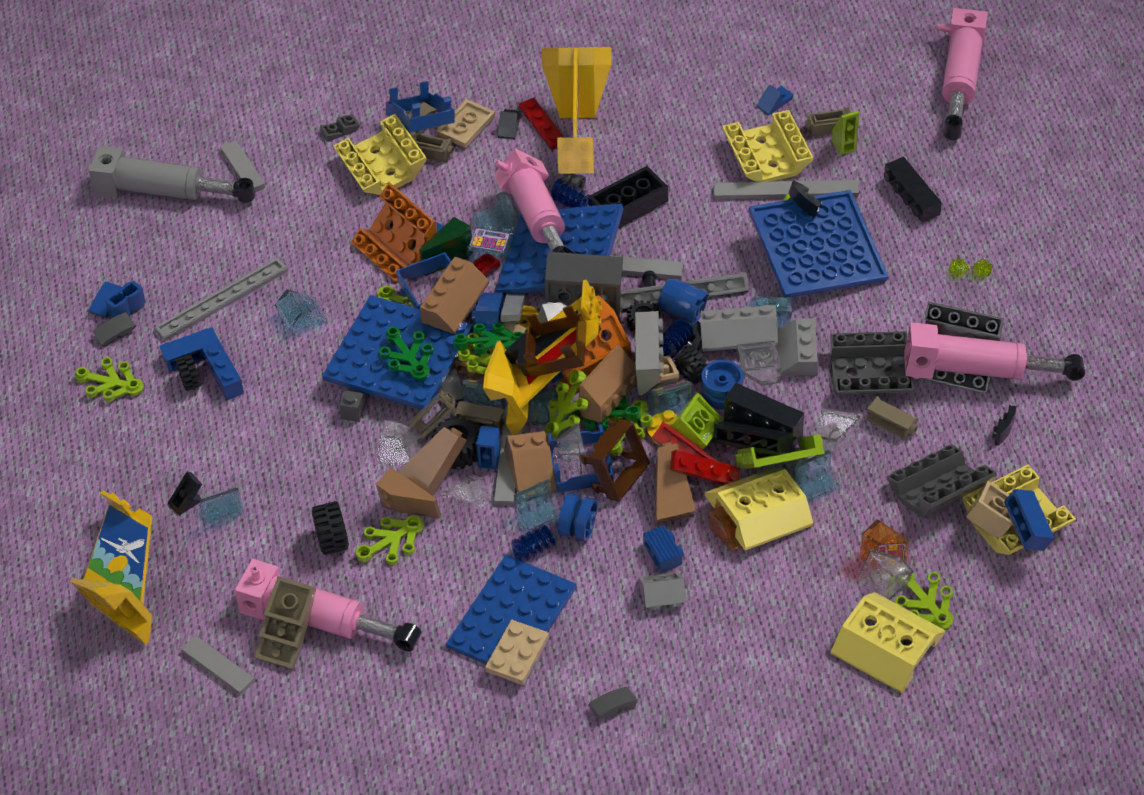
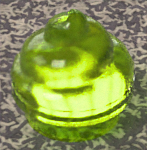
M961 258L952 260L950 263V272L956 275V277H962L970 269L968 264Z
M981 259L974 263L973 270L978 277H988L992 272V264L986 259Z

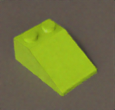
M697 392L673 418L669 426L700 449H704L713 437L714 423L722 422L724 419Z

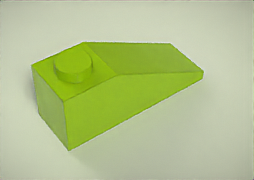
M858 111L842 115L832 129V143L840 155L857 150Z

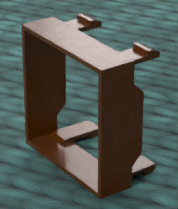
M573 306L563 308L567 316L564 318L540 323L536 314L526 317L530 325L529 332L526 333L524 359L526 361V369L531 377L584 366L587 323L582 314L575 313ZM576 327L577 355H575L570 344L560 346L561 352L566 358L544 363L538 362L535 357L536 336Z
M620 419L618 422L608 420L610 428L606 430L594 445L595 451L591 456L579 455L582 464L593 465L601 485L592 483L593 490L597 494L603 493L607 499L620 501L650 464L634 423ZM625 434L632 451L623 448L621 455L624 458L636 461L632 466L626 467L613 483L604 459Z

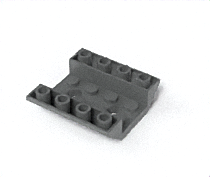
M548 252L545 275V304L548 302H560L568 307L582 297L583 280H587L589 285L594 288L596 296L604 295L607 298L604 301L615 311L621 323L623 257ZM565 292L569 297L562 298L559 294Z
M928 301L924 318L926 320L925 324L937 325L938 334L996 341L1001 340L1004 318ZM934 370L933 378L927 380L987 393L991 376Z
M907 331L830 334L834 393L836 395L914 392L913 378L905 376L904 351ZM890 370L893 371L895 374L888 375L885 372ZM855 372L857 375L849 376L847 373Z
M951 444L944 446L943 449L928 454L918 461L912 462L902 469L894 471V473L886 477L901 503L924 518L983 487L987 481L992 482L997 476V472L986 465L980 466L976 470L967 466L963 451Z

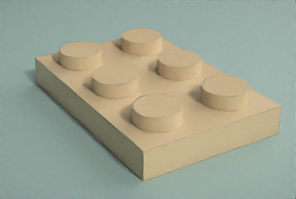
M466 99L455 110V123L440 126L436 130L437 136L446 140L450 138L451 142L467 148L494 119L495 111Z
M511 619L485 666V672L524 685L549 639V633Z

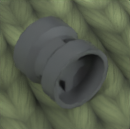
M564 174L561 185L566 188L570 187L572 191L579 193L584 188L586 178L580 174Z

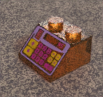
M877 519L862 533L860 557L864 563L871 564L875 568L905 566L907 564L909 540Z

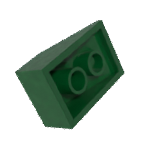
M453 217L419 250L421 261L446 252L451 261L454 257L465 260L471 256L474 251V247L471 244V225ZM441 265L434 272L428 273L425 276L443 270L445 266Z

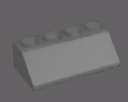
M776 305L701 311L703 352L778 346Z
M658 311L635 312L636 377L639 395H643L660 382V374L664 373V364L660 362V359H664L663 347H660L663 344V333H660V330H663V319H659Z

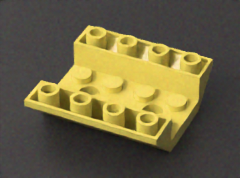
M789 110L772 114V124L743 131L739 122L722 126L745 176L755 182H773L797 176L813 161V156ZM763 140V141H765V143H762V144H761L760 142H757V141ZM775 164V165H777V167H774V168H773V167H771V166H769V165Z
M396 114L380 121L382 132L356 145H353L349 138L333 145L361 189L366 193L380 195L388 182L396 188L409 183L417 177L427 160ZM390 172H394V174L391 176L387 175Z
M1029 465L991 482L1007 494H1010L1014 489L1034 491L1052 533L1076 521V518L1064 505L1056 508L1038 488L1040 477ZM983 487L962 497L967 513ZM972 523L996 553L1010 555L1024 548L1014 524L1011 525L1003 536L997 539L980 526Z
M772 468L707 491L704 494L714 509L723 506L737 525L735 538L745 551L813 526L807 497L786 469ZM774 490L782 491V493H777ZM743 501L744 503H748L749 505H743L740 502Z
M873 592L861 599L844 622L832 647L831 654L896 691L903 693L913 679L914 668L930 646L936 647L946 630ZM867 620H874L876 624L868 626L865 622ZM904 639H908L912 642V644L909 646H905L901 643V641Z

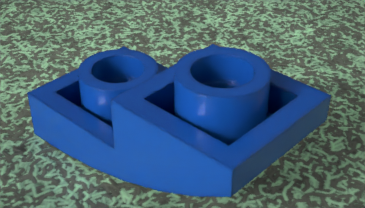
M105 281L88 311L107 318L109 314L105 300L110 294L120 291L122 287Z

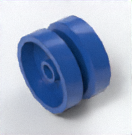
M716 360L704 367L701 374L702 397L711 407L724 409V398L734 384L738 383L742 386L744 384L743 371L740 366L732 361Z
M568 493L563 501L559 515L558 534L568 538L574 534L576 540L588 541L596 521L597 499L585 497L581 501L578 494Z

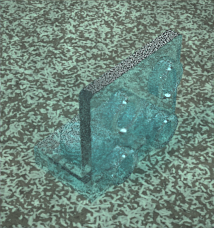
M505 191L498 193L499 201H496V207L472 214L478 229H482L479 230L481 235H483V230H489L485 232V235L499 237L501 233L515 232V229L518 227L517 214Z
M539 391L529 401L531 425H542L550 422L548 405L552 399L558 400L557 391ZM569 414L564 417L563 421L569 418Z
M830 450L825 451V454L815 455L807 460H802L795 465L794 481L806 495L808 503L840 490V484L830 472L832 455Z
M549 480L538 482L534 486L521 490L514 495L515 518L526 534L559 520L560 512L552 502L551 482Z
M238 488L201 499V504H199L206 526L218 524L220 521L228 518H236L244 513Z

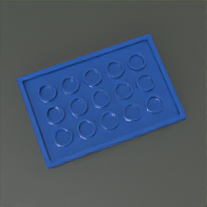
M506 554L446 642V648L487 665L511 619L549 632L577 589V584Z

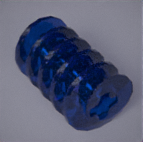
M561 178L555 181L551 189V197L554 201H558L560 204L570 208L588 206V196L590 194L586 195L585 190L580 191L579 187L574 188L573 184L569 185L567 181L563 182Z
M675 320L663 333V344L660 347H663L664 356L676 357L677 353L690 340L693 335V328L686 320Z
M542 524L539 528H534L532 532L525 533V536L521 535L518 539H513L511 547L515 558L523 563L522 557L529 560V553L533 557L537 556L536 549L543 553L542 546L547 550L550 549V542L553 546H556V539L551 530Z

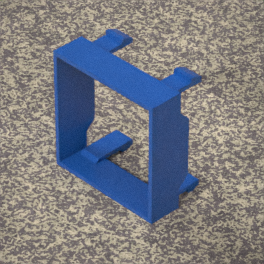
M429 81L420 82V95L398 99L397 87L389 89V101L386 102V116L390 117L396 114L407 131L415 132L455 123V110L451 108V97L443 98L437 93L434 95L429 93ZM425 102L435 108L438 113L420 116V104ZM406 111H411V118L407 116Z
M446 252L396 270L397 280L401 285L400 291L404 297H408L414 308L420 309L423 303L418 304L404 279L412 280L434 272L441 265H444L446 270L451 263Z
M601 424L599 425L598 432L586 430L563 434L557 439H552L551 433H548L547 439L550 446L558 493L590 488L592 483L601 485L596 473L575 476L567 481L560 482L558 463L554 464L552 456L555 449L596 443L604 434ZM608 454L605 458L607 463V469L614 483L613 471L611 467L612 461L610 455Z

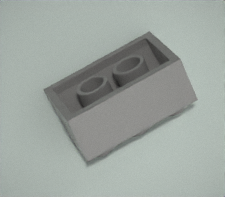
M796 318L778 330V376H817L818 361L815 318Z

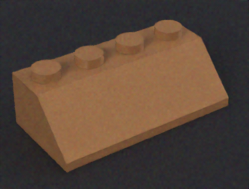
M454 257L420 306L421 323L455 334L488 286L489 280L472 262Z
M616 345L579 385L580 398L588 400L587 409L584 411L580 410L581 417L601 423L619 405L622 398L627 396L629 391L637 385L636 365L620 346Z

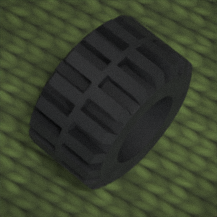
M453 417L451 420L448 418L445 419V422H440L438 427L434 428L432 438L443 427L449 430L453 427L462 432L461 437L467 440L452 464V469H457V467L464 469L465 465L471 466L472 461H477L476 442L479 429L471 420L466 421L463 417L461 419Z
M337 501L313 506L311 512L321 552L324 555L348 550L347 532Z

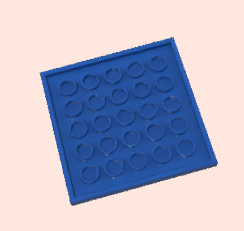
M851 190L812 196L822 202L819 213L815 218L801 209L793 199L749 206V215L784 299L888 280L887 271Z
M622 203L558 209L565 224L564 232L560 236L563 245L574 254L610 256L624 209ZM520 214L496 288V292L503 293V295L545 292L547 254L551 252L548 243H539L533 239L522 214Z
M370 295L324 371L322 379L323 381L421 410L437 395L458 358L459 350L454 349L453 339L457 334H464L467 337L473 331V324L463 322L457 332L453 334L421 323L420 309ZM397 327L401 331V339L409 350H411L414 342L413 334L417 331L424 333L425 341L421 344L416 357L418 362H420L423 356L422 346L427 343L433 345L434 353L430 356L427 364L430 374L426 380L416 381L410 373L391 372L388 367V362L391 359L384 360L380 358L379 350L385 346L389 347L392 352L402 353L396 344L387 342L386 331L388 328ZM399 361L402 365L411 366L409 362Z

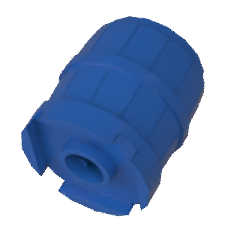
M668 279L659 295L657 306L671 316L685 320L686 323L694 326L700 319L698 315L705 309L709 294L708 291L698 289L690 285V283L678 279Z

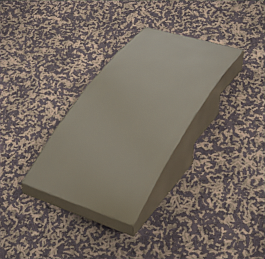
M277 577L264 612L266 618L259 634L261 639L254 658L294 670L307 630L316 592L315 587Z

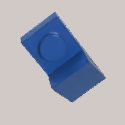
M768 85L756 107L770 115L794 98V94L783 86L776 89L772 85Z

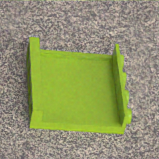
M821 434L799 437L797 439L800 450L776 456L772 455L756 459L754 447L737 450L738 454H735L737 466H740L741 469L755 468L825 454Z

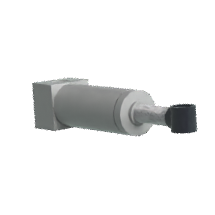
M99 145L88 170L94 195L118 198L120 191L197 201L201 192L204 191L233 195V197H237L243 203H249L255 198L253 181L249 178H241L235 182L203 178L201 167L125 157L123 148Z

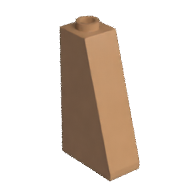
M443 427L398 472L434 496L467 440L461 437L462 432L453 427L451 430Z
M671 442L661 444L656 451L655 524L692 516L696 512L686 475L670 470L671 451L679 450L677 443L671 444Z

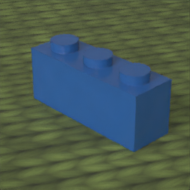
M483 292L476 305H474L472 322L484 324L485 329H493V324L500 323L503 293Z
M213 327L167 342L159 347L163 361L170 373L178 370L176 358L191 354L194 364L205 359L202 348L220 341Z
M217 342L202 348L205 363L225 399L229 400L244 394L242 380L221 343Z
M1014 489L1005 499L1004 503L1024 549L1045 551L1055 538L1034 491Z

